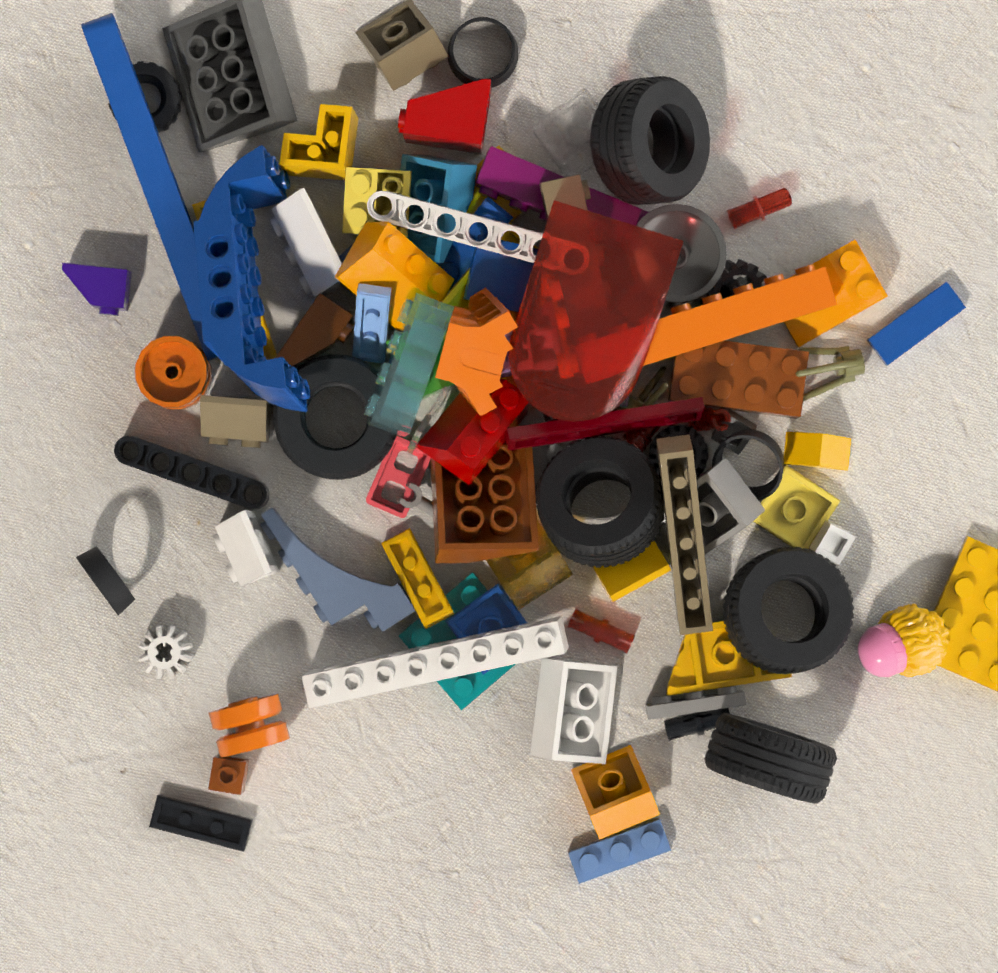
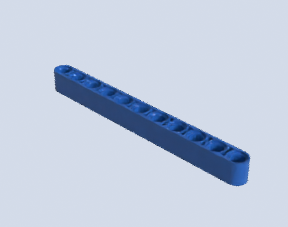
M109 13L82 23L81 27L207 360L210 361L218 357L203 343L194 226L113 13Z

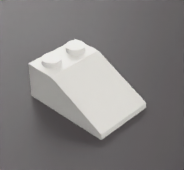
M241 511L215 526L217 534L213 535V538L220 553L226 551L230 561L226 568L233 583L239 582L240 586L244 587L279 572L254 511Z

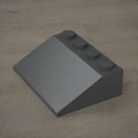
M227 0L162 28L198 152H204L268 133L297 121L262 0Z

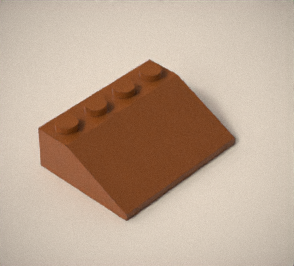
M505 441L470 485L431 458L435 563H472L538 551L532 447L509 451Z

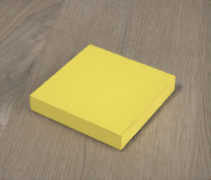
M785 465L779 487L772 495L760 502L765 511L753 522L789 546H793V548L809 549L824 522L828 521L840 500L788 465Z

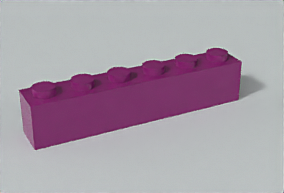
M490 146L475 180V186L480 188L479 194L493 200H497L498 196L510 201V207L527 213L529 208L540 213L539 219L547 222L539 183L563 178L564 176ZM589 187L591 199L585 201L588 213L594 212L598 228L597 232H592L593 236L600 238L599 244L609 249L617 250L619 246L627 250L633 229L649 212Z

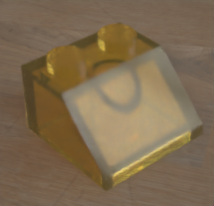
M538 520V551L486 560L518 610L573 575Z

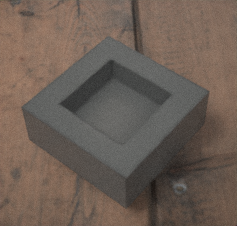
M729 409L712 432L711 439L721 444L733 433L748 429L756 430L757 425ZM750 438L732 440L725 447L739 455Z

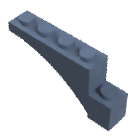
M271 508L261 514L265 520L260 524L270 540L276 538L282 547L278 551L281 559L288 568L293 565L300 575L295 580L305 595L311 593L317 604L313 608L323 623L329 621L332 626L365 605L368 611L364 612V615L373 629L379 627L383 632L416 611L400 583L394 586L384 585L344 571L319 556L304 544L287 526L275 508Z

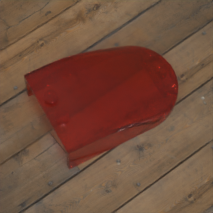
M556 200L553 201L515 321L518 328L512 330L509 343L513 349L508 351L511 376L521 395L531 406L554 419L582 422L596 419L611 412L629 396L638 381L680 255L683 240Z

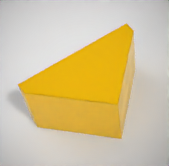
M786 431L783 455L784 464L848 471L851 438L823 433Z

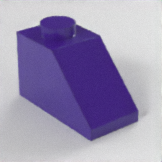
M62 263L63 272L89 304L94 308H99V314L119 316V311H128L132 276L128 269Z

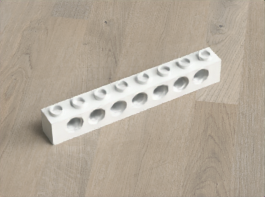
M562 616L313 669L301 677L308 706L312 708L565 654L569 646Z

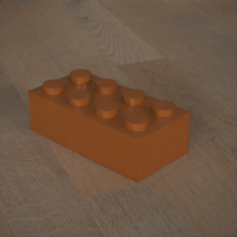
M721 341L674 356L668 402L703 397L705 407L794 419L800 418L806 376L797 377L796 372L807 369L809 352Z

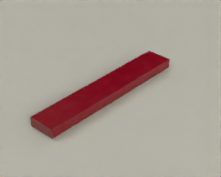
M703 397L512 427L507 428L505 440L507 450L510 451L696 421L701 419L705 406Z

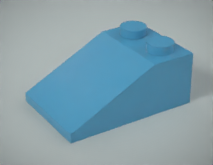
M402 154L400 170L412 171L410 197L467 212L473 199L477 165L432 155ZM418 205L409 206V222L412 224L420 223L424 218L423 209ZM444 213L439 217L437 224L441 231L450 233L454 230L456 221L452 215ZM408 229L407 238L434 262L444 263L453 241Z

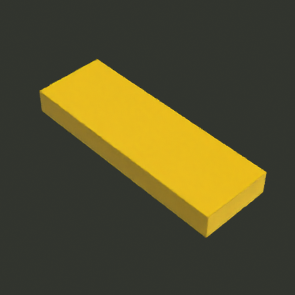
M410 528L381 543L425 629L455 614Z

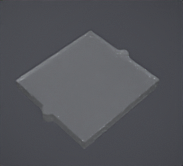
M444 386L417 428L407 449V452L410 454L414 452L417 444L438 415L450 391L449 388Z

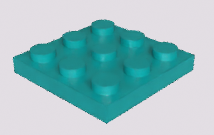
M472 572L445 596L456 614L488 590ZM450 617L425 629L420 618H418L398 635L409 649L457 639L445 622ZM516 664L491 669L484 675L482 672H476L439 680L437 683L462 711Z

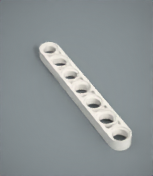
M390 191L375 192L369 197L367 202L369 214L378 221L389 222L407 229L568 273L582 272L590 262L588 249L580 243ZM380 196L389 198L392 203V209L387 215H380L374 209V202ZM411 205H418L423 209L424 218L418 224H412L406 218V210ZM444 213L452 215L456 221V226L450 233L441 231L437 224L439 217ZM476 222L485 224L488 229L486 239L481 242L473 240L469 233L471 225ZM507 231H514L519 235L520 244L515 250H508L502 245L501 238ZM538 240H546L552 246V253L546 259H540L534 254L533 246ZM573 248L581 250L584 254V262L577 268L569 266L565 260L566 253Z

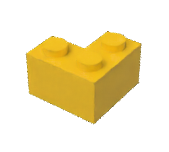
M320 104L316 135L284 133L279 163L281 168L285 169L289 176L345 181L346 167L353 166L359 121L353 107Z

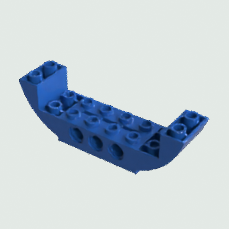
M261 145L241 157L224 173L207 198L200 219L193 221L203 343L255 394L267 402L285 409L307 412V399H310V387L307 380L303 379L298 374L296 368L292 367L283 357L270 360L264 357L263 346L267 345V337L264 328L261 326L260 317L264 315V305L261 297L258 295V286L261 285L262 280L255 261V256L259 255V248L255 237H253L252 227L256 226V217L253 210L276 205L287 198L286 189H290V179L285 169L282 170L278 165L276 157L271 156L266 148Z

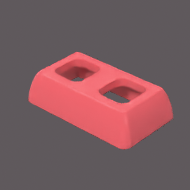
M396 436L392 448L381 462L366 497V502L397 517L405 518L410 508L382 498L383 488L387 481L398 483L405 487L403 499L406 501L411 500L414 497V492L406 484L411 482L419 487L431 458L416 447V443ZM400 451H406L418 457V463L413 473L408 474L395 468L394 463Z

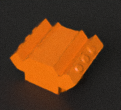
M487 288L470 296L467 309L454 306L435 378L455 384L459 392L480 416L497 408L489 394L503 387L500 382L501 372L507 352L513 349L505 334L518 328L509 310Z

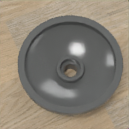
M683 204L661 206L647 213L633 229L627 247L628 266L636 283L650 296L669 303L693 301L709 292L720 279L726 263L725 240L717 224L703 211ZM671 252L678 253L680 261L677 263L671 262L668 257Z

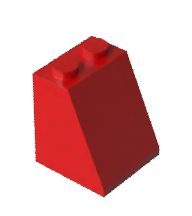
M481 79L408 100L407 108L400 109L398 120L399 133L403 134L405 143L482 154L492 91L491 79Z

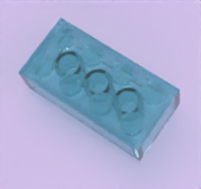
M418 293L411 300L406 299L403 302L397 321L402 322L400 331L395 330L392 333L386 352L390 353L391 357L388 363L384 362L383 365L381 364L375 383L380 385L377 395L372 394L364 411V415L369 416L368 425L402 437L410 434L454 306Z

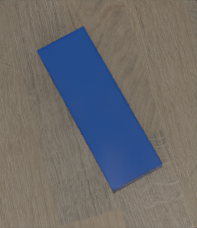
M945 282L867 341L883 363L888 366L966 307L948 282Z

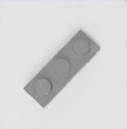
M736 686L716 688L717 694L704 695L703 691L684 693V699L672 700L671 695L652 697V703L645 704L646 714L650 720L746 705L745 692L742 690L736 691Z

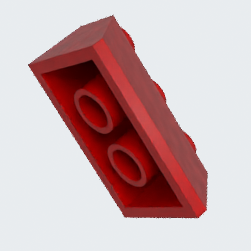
M500 379L503 387L489 394L497 408L480 416L463 395L459 393L416 446L468 485L473 482L504 444L507 428L517 427L528 413L532 398L505 379Z

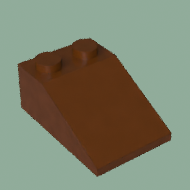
M319 293L275 358L283 357L292 367L297 368L307 360H312V358L335 347L338 341L344 344L354 330V325L351 324L353 315Z

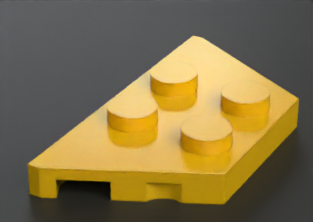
M724 621L712 622L713 631L683 636L666 688V695L790 678L792 674L770 673L768 670L763 671L759 667L753 666L752 663L750 664L746 658L744 659L741 656L740 652L736 651V647L732 645L731 639L728 638L729 634L725 630L726 624H724Z

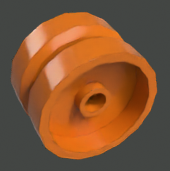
M163 336L151 341L140 352L135 364V379L141 393L150 402L170 410H184L196 405L200 401V396L207 394L212 382V367L204 352L193 342L179 336ZM171 367L178 369V375L173 379H170L171 375L168 374Z
M279 694L262 698L255 696L229 703L228 707L209 712L213 729L220 731L234 727L235 730L233 733L221 736L216 741L220 758L248 752L290 739L286 722L279 720L265 724L264 721L266 718L278 715L283 710Z

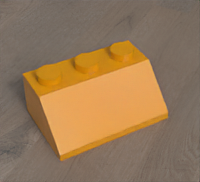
M389 222L365 223L335 275V278L355 295H357L358 283L391 288L389 323L401 334L408 332L426 318L444 299L455 280Z

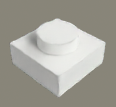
M826 520L809 548L817 554L823 555L824 558H828L830 561L840 565L856 537L851 532Z

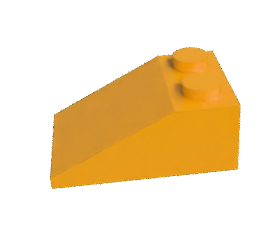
M856 240L849 242L813 263L815 270L826 267L837 305L784 322L798 348L888 296Z

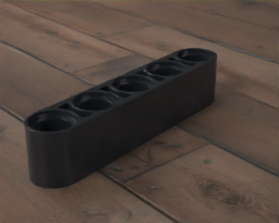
M124 436L115 444V457L119 462L249 509H260L269 501L270 493L268 487L261 481L134 436ZM129 442H135L139 448L137 457L132 460H127L123 455V448ZM159 453H166L170 460L169 466L163 471H158L153 463L155 456ZM189 464H197L201 471L200 477L194 482L187 481L184 476L185 468ZM225 474L231 479V487L227 492L220 493L215 488V480L218 476ZM253 485H257L262 490V498L255 504L249 503L245 497L246 490Z

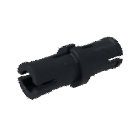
M729 708L697 712L679 718L664 720L668 740L671 741L693 734L698 736L705 735L704 731L715 729L714 726L718 717L723 713L730 714Z

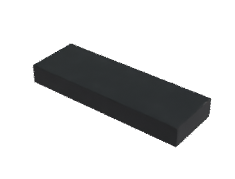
M158 794L149 827L244 852L253 819Z

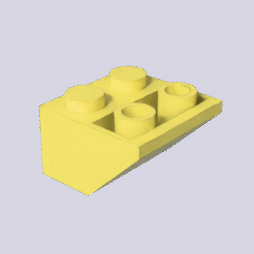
M346 167L342 233L359 234L365 223L382 222L372 218L367 209L369 197L378 191H390L410 197L412 171ZM380 196L374 202V209L380 215H387L392 209V203L389 198ZM408 207L407 210H406V218H407L408 221H409V207ZM393 225L405 237H408L407 228Z

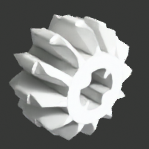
M157 625V637L152 632L147 631L144 635L151 643L140 642L138 644L140 649L148 650L147 654L140 655L138 660L142 662L149 659L151 662L144 669L146 673L151 672L157 667L156 679H162L165 669L169 679L176 678L174 666L181 673H185L187 668L181 660L193 661L194 657L192 655L184 654V650L194 647L193 643L189 642L182 645L181 641L186 638L187 633L182 631L174 637L176 632L175 625L169 626L167 634H165L162 625ZM162 643L164 647L172 646L173 649L170 651L171 660L168 657L160 658L159 655L162 650L159 647Z

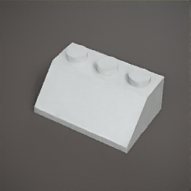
M302 188L272 208L275 217L270 219V222L278 237L285 236L289 247L284 250L292 266L299 264L304 274L299 277V281L306 295L313 293L314 297L317 298L319 293L326 296L345 286L335 278L342 262L305 188Z
M542 658L530 755L554 761L606 764L618 666Z

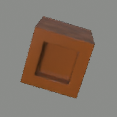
M219 754L214 756L208 790L241 795L245 790L249 759L231 756L220 758Z

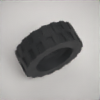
M138 61L136 64H133L139 83L152 84L158 88L161 94L160 106L151 115L158 133L163 130L166 131L172 123L176 122L178 119L177 115L181 112L182 94L180 93V87L174 77L164 67H160L153 62L144 63V61ZM109 102V109L112 111L113 117L115 118V115Z

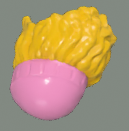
M905 604L897 607L895 610L884 613L878 625L868 628L862 634L858 643L859 659L868 672L878 677H891L898 673L906 677H914L931 673L936 668V665L941 664L942 657L946 656L947 646L950 642L946 639L949 635V630L944 627V619L938 616L935 611L918 608L916 604Z

